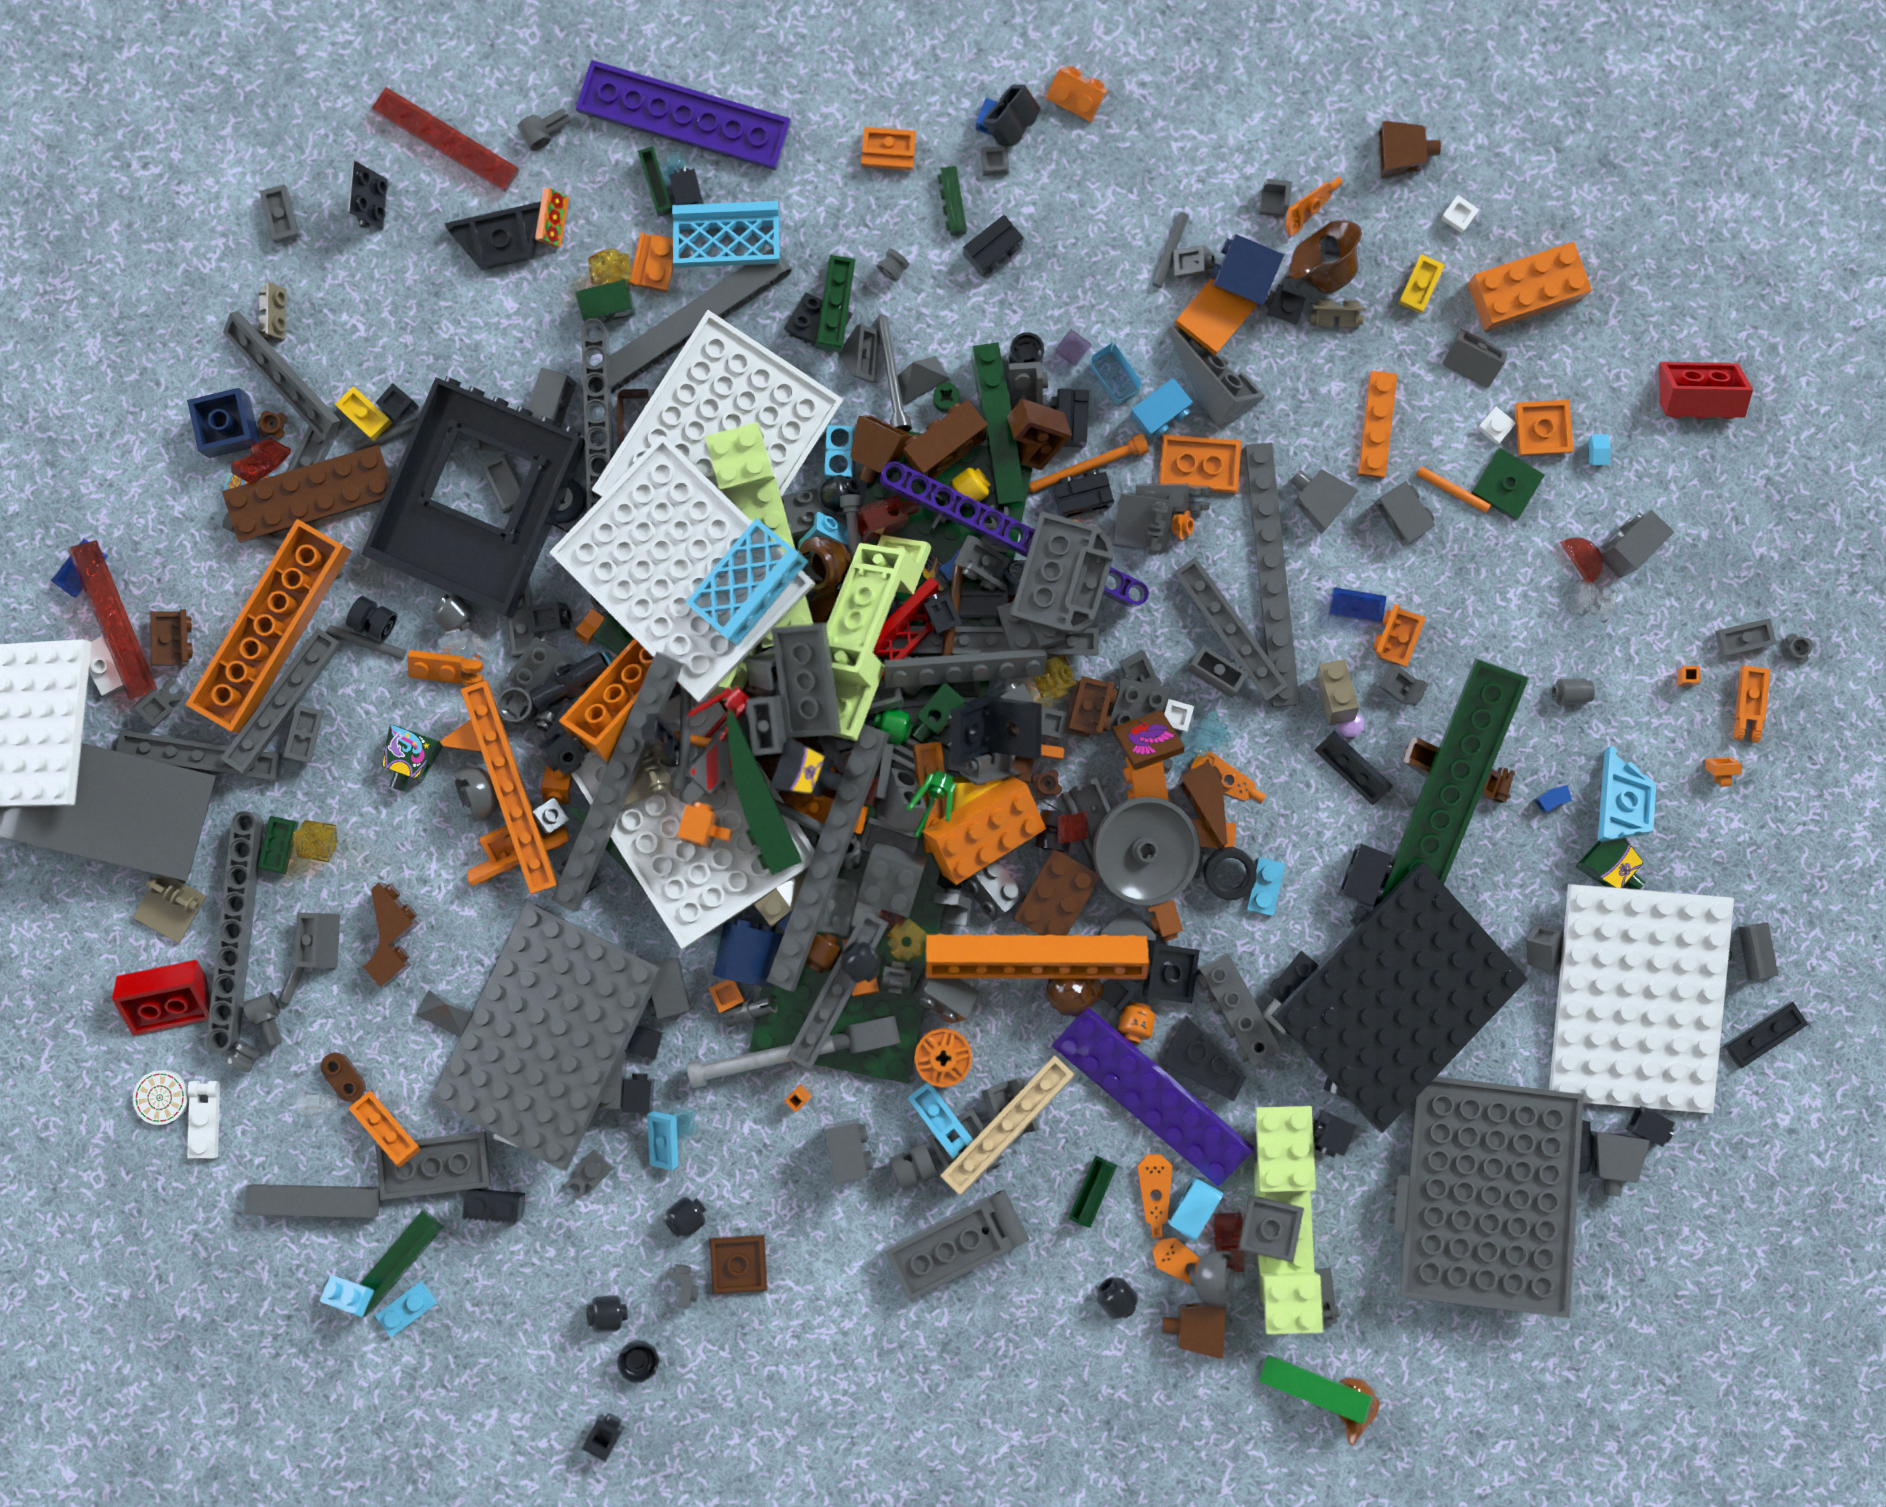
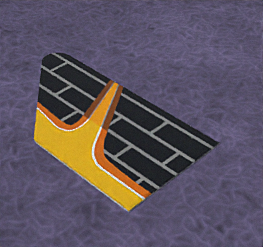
M930 552L923 569V576L927 580L931 577L938 582V590L941 592L948 585L939 572V568L944 564Z

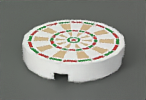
M169 1070L153 1071L143 1076L136 1084L133 1092V1106L137 1114L145 1122L154 1125L169 1124L177 1120L185 1113L189 1105L187 1083L185 1084L178 1073Z

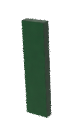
M830 255L816 349L842 353L856 261L854 258Z

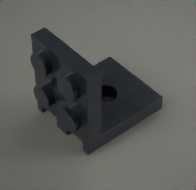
M985 695L951 709L949 724L951 726V741L949 744L951 763L962 764L987 752L1032 759L1041 757L1042 703ZM1012 721L1018 724L1019 734H1015L1012 731Z

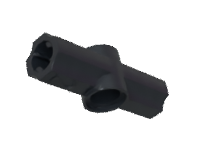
M598 651L575 665L566 664L553 674L551 679L530 690L529 695L536 708L543 712L566 698L572 700L582 695L588 686L594 683L607 669L609 664L603 654Z

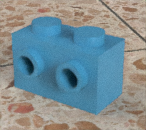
M1173 377L1132 408L1129 416L1148 440L1153 436L1159 438L1170 429L1168 427L1169 424L1175 420L1179 423L1191 413L1189 409L1193 401Z

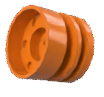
M946 1027L932 1029L924 1034L918 1042L915 1052L916 1069L921 1077L931 1085L939 1087L953 1086L963 1080L970 1070L972 1062L970 1045L965 1037L956 1030ZM941 1050H946V1054L951 1056V1060H947L946 1065H941L940 1060L935 1059V1056L940 1055Z

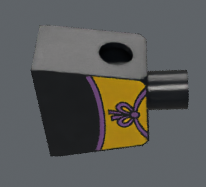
M787 738L770 787L782 793L820 798L825 787L837 790L841 784L842 776L841 774L831 772L832 760L792 738Z

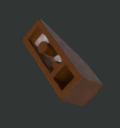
M1207 761L1181 775L1178 784L1219 851L1227 844L1223 783L1221 782L1223 778L1219 769L1216 766L1212 767L1210 762Z

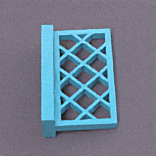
M778 201L672 205L674 268L780 264V214ZM774 226V229L766 236L758 230L761 227ZM734 228L748 229L740 237L732 232ZM708 229L721 230L714 238L706 233ZM680 230L695 231L687 239L680 234ZM752 234L761 239L753 247L745 242ZM726 235L734 240L727 248L719 243ZM700 236L708 241L701 249L692 244ZM767 244L774 249V254L762 255L758 251ZM740 245L748 251L743 256H735L732 253ZM713 246L721 251L717 257H709L705 253ZM687 247L695 253L690 258H679L680 253Z
M756 518L687 600L686 604L718 630L727 640L738 647L808 561ZM760 528L765 532V543L752 545V536ZM770 537L776 542H770ZM782 546L787 550L780 560L771 561V548ZM765 549L766 562L753 564L752 551ZM740 552H747V565L734 566L735 556ZM766 568V577L760 582H754L753 569ZM747 570L748 583L735 585V572ZM729 573V586L717 588V578L720 574ZM748 589L747 600L744 603L736 604L735 591ZM730 591V605L717 606V593ZM711 594L712 607L701 609L696 605L703 595ZM730 610L731 619L722 627L718 623V612Z

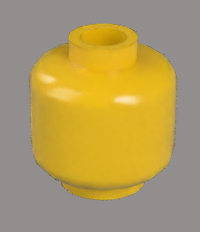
M967 468L951 481L952 489L978 502L989 494L988 487L990 483L980 469Z

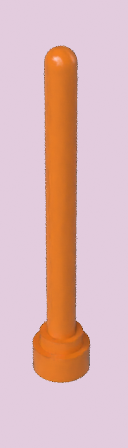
M1142 433L1132 436L1131 440L1127 441L1128 444L1033 481L1029 484L1028 491L1030 493L1037 492L1057 484L1061 478L1077 476L1130 454L1141 456L1149 453L1145 437Z

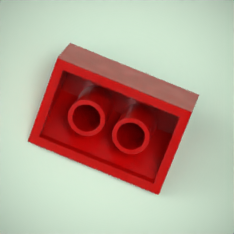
M1659 363L1660 405L1665 416L1671 418L1696 417L1700 419L1708 417H1722L1724 419L1745 418L1753 388L1739 363Z
M198 960L116 976L112 995L113 1003L133 1036L209 1020L211 1001L207 978Z

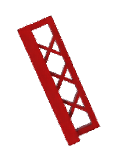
M930 577L884 622L872 652L876 657L890 656V660L905 659L933 631L926 613L921 614L920 609L925 604L924 600L938 593V582ZM925 620L926 627L922 631H910V624L913 621ZM896 638L908 639V645L904 649H892V642Z

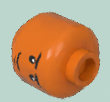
M1131 1002L1129 1006L1123 1007L1121 1011L1118 1031L1130 1043L1141 1044V1040H1148L1152 1037L1156 1015L1151 1011L1150 1006L1139 1002Z

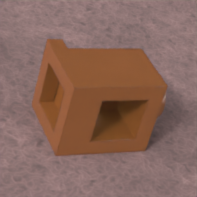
M1174 899L1145 907L1147 913H1153L1154 917H1150L1151 927L1154 933H1159L1162 942L1178 938L1177 932L1183 931Z

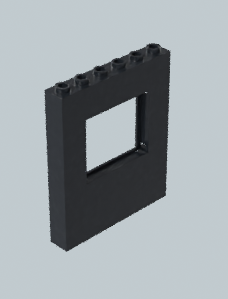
M446 376L445 380L435 377L361 555L504 616L513 618L583 453L585 440L580 437L581 432L574 428L566 426L565 430L556 427L557 422L550 418L542 416L541 420L532 417V411L520 406L517 407V410L508 407V401L496 396L493 397V400L484 397L485 392L470 386L469 390L460 387L461 382ZM459 432L532 462L504 530L431 499Z

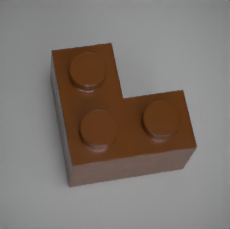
M1021 399L1007 416L1013 438L1017 442L1020 464L1042 471L1072 436L1064 412L1025 399Z

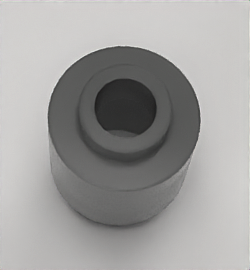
M1585 678L1558 679L1552 686L1551 695L1553 700H1556L1560 706L1585 705L1587 702L1593 701L1595 688L1593 682L1587 681Z

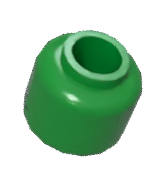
M893 708L882 713H876L872 727L889 733L887 743L899 746L903 741L907 743L914 722L910 721L908 713Z

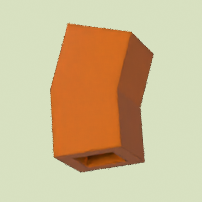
M591 609L575 629V637L589 645L594 639L592 638L606 618L594 609Z
M1682 666V668L1678 669V686L1700 685V666ZM1686 673H1691V679H1686Z
M800 1084L784 1102L796 1113L812 1095ZM794 1095H796L802 1102L800 1103Z

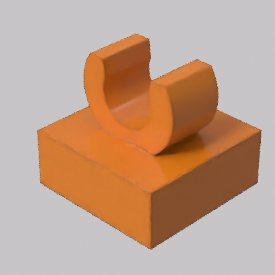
M1733 757L1705 758V769L1714 775V783H1719L1720 787L1731 786V775L1742 774V764Z

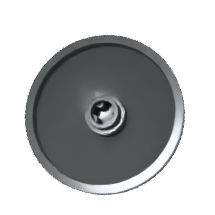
M1136 797L1118 804L1101 821L1093 843L1094 866L1104 886L1118 898L1137 905L1161 904L1180 894L1192 880L1200 857L1198 834L1189 816L1177 805L1156 797Z

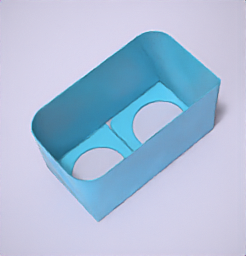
M1111 342L1092 356L1089 368L1118 407L1139 392L1141 380L1117 345L1114 343L1112 347L1113 342ZM1110 351L1137 389L1124 399H1118L1114 396L1093 366L1095 362L1110 353Z
M827 425L824 460L825 481L839 474L848 478L855 477V461L850 456L855 435L854 427ZM833 431H847L849 434L848 443L843 447L835 446L830 439L831 433ZM834 455H843L847 459L848 467L844 472L835 473L830 469L829 461Z
M1193 1177L1188 1185L1189 1187L1192 1183L1186 1195L1185 1192L1177 1203L1179 1206L1171 1219L1170 1215L1167 1222L1195 1242L1221 1200L1223 1193Z

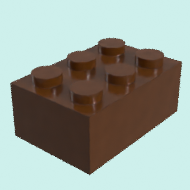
M968 400L963 404L960 402L956 403L947 411L948 415L943 419L939 420L937 418L926 427V432L920 436L916 434L906 441L904 464L907 467L934 480L986 440L988 424Z
M1053 849L1013 920L1040 936L1049 934L1067 936L1100 879L1098 874L1058 850Z

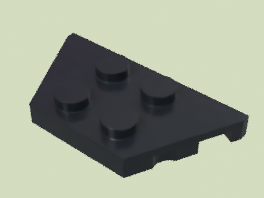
M541 201L444 224L449 233L481 271L532 260L538 241L535 240Z

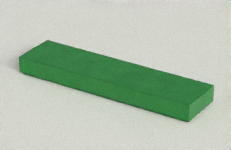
M1267 1355L1259 1380L1261 1383L1361 1424L1366 1422L1373 1396L1272 1355Z

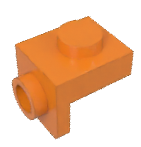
M546 764L541 783L543 801L548 802L555 798L558 804L569 805V791L573 776L568 773L563 775L558 770L553 772Z

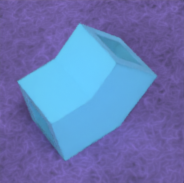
M1592 434L1587 442L1589 451L1588 463L1591 465H1610L1611 447L1608 434Z

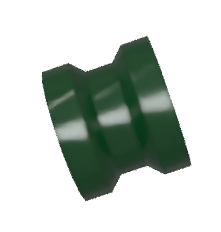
M941 383L936 387L933 394V402L938 411L947 413L953 405L959 402L960 394L957 387L951 383Z

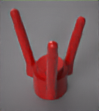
M738 686L733 690L727 687L719 695L690 711L688 716L692 717L726 698L723 704L728 710L732 709L737 720H739L742 714L746 712L747 700L750 697ZM727 711L705 734V737L710 738L727 720ZM728 725L720 736L721 741H724L728 736Z

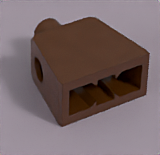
M1383 121L1378 129L1381 178L1421 171L1427 163V156L1440 155V140H1426V129L1423 125Z
M871 415L859 416L850 455L852 460L863 464L858 478L868 483H874L877 472L881 473L886 464L899 462L904 453L906 441L913 435Z
M1204 1302L1180 1304L1178 1307V1318L1162 1317V1334L1177 1335L1176 1344L1180 1349L1223 1359L1226 1307L1210 1306Z

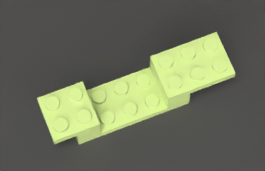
M755 422L705 436L719 490L723 491L724 495L748 519L753 522L757 518L795 549L769 452L765 448L759 423ZM782 546L778 547L784 554L787 552ZM806 595L775 627L813 624ZM772 631L761 641L763 648L774 646Z
M881 535L877 546L859 543L827 623L841 733L831 736L857 741L884 672V665L872 653L895 593L914 594L932 548L928 542Z
M1312 1106L1255 1107L1258 1161H1253L1255 1196L1304 1208L1293 1263L1257 1254L1259 1300L1264 1303L1265 1331L1267 1334L1322 1333L1320 1275L1314 1272L1310 1190H1316Z

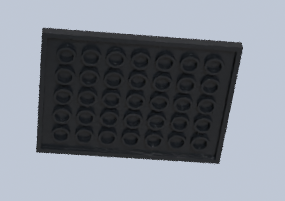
M1419 862L1272 1014V1017L1378 1132L1384 1133L1528 978L1424 862Z

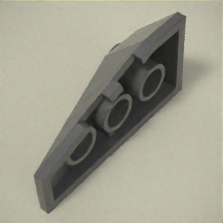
M1178 326L1169 327L1167 330L1198 400L1213 422L1217 423V425L1233 422L1263 400L1265 395L1243 372L1238 376L1227 367L1230 361L1224 356L1220 358L1217 355L1211 354Z

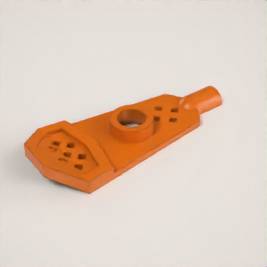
M1339 176L1331 183H1324L1288 208L1285 224L1288 235H1296L1303 228V224L1331 198L1333 191L1343 184Z
M1211 751L1196 755L1190 769L1192 770L1208 760L1212 767L1216 766L1222 775L1223 793L1243 801L1252 798L1259 803L1263 802L1266 794L1255 789V782L1220 759ZM1226 775L1233 777L1234 782L1232 785L1224 783Z
M1147 1154L1137 1165L1145 1221L1151 1225L1152 1238L1163 1237L1162 1225L1168 1221L1173 1166L1161 1154ZM1152 1191L1160 1192L1158 1200L1154 1201L1150 1198Z
M1176 1237L1159 1239L1152 1249L1156 1268L1190 1284V1273L1185 1271V1267L1187 1264L1192 1263L1195 1265L1196 1270V1265L1200 1258Z

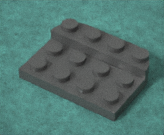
M1041 511L1010 616L1060 630L1065 634H1076L1086 631L1096 618L1113 560L1112 543L1103 530L1090 524Z

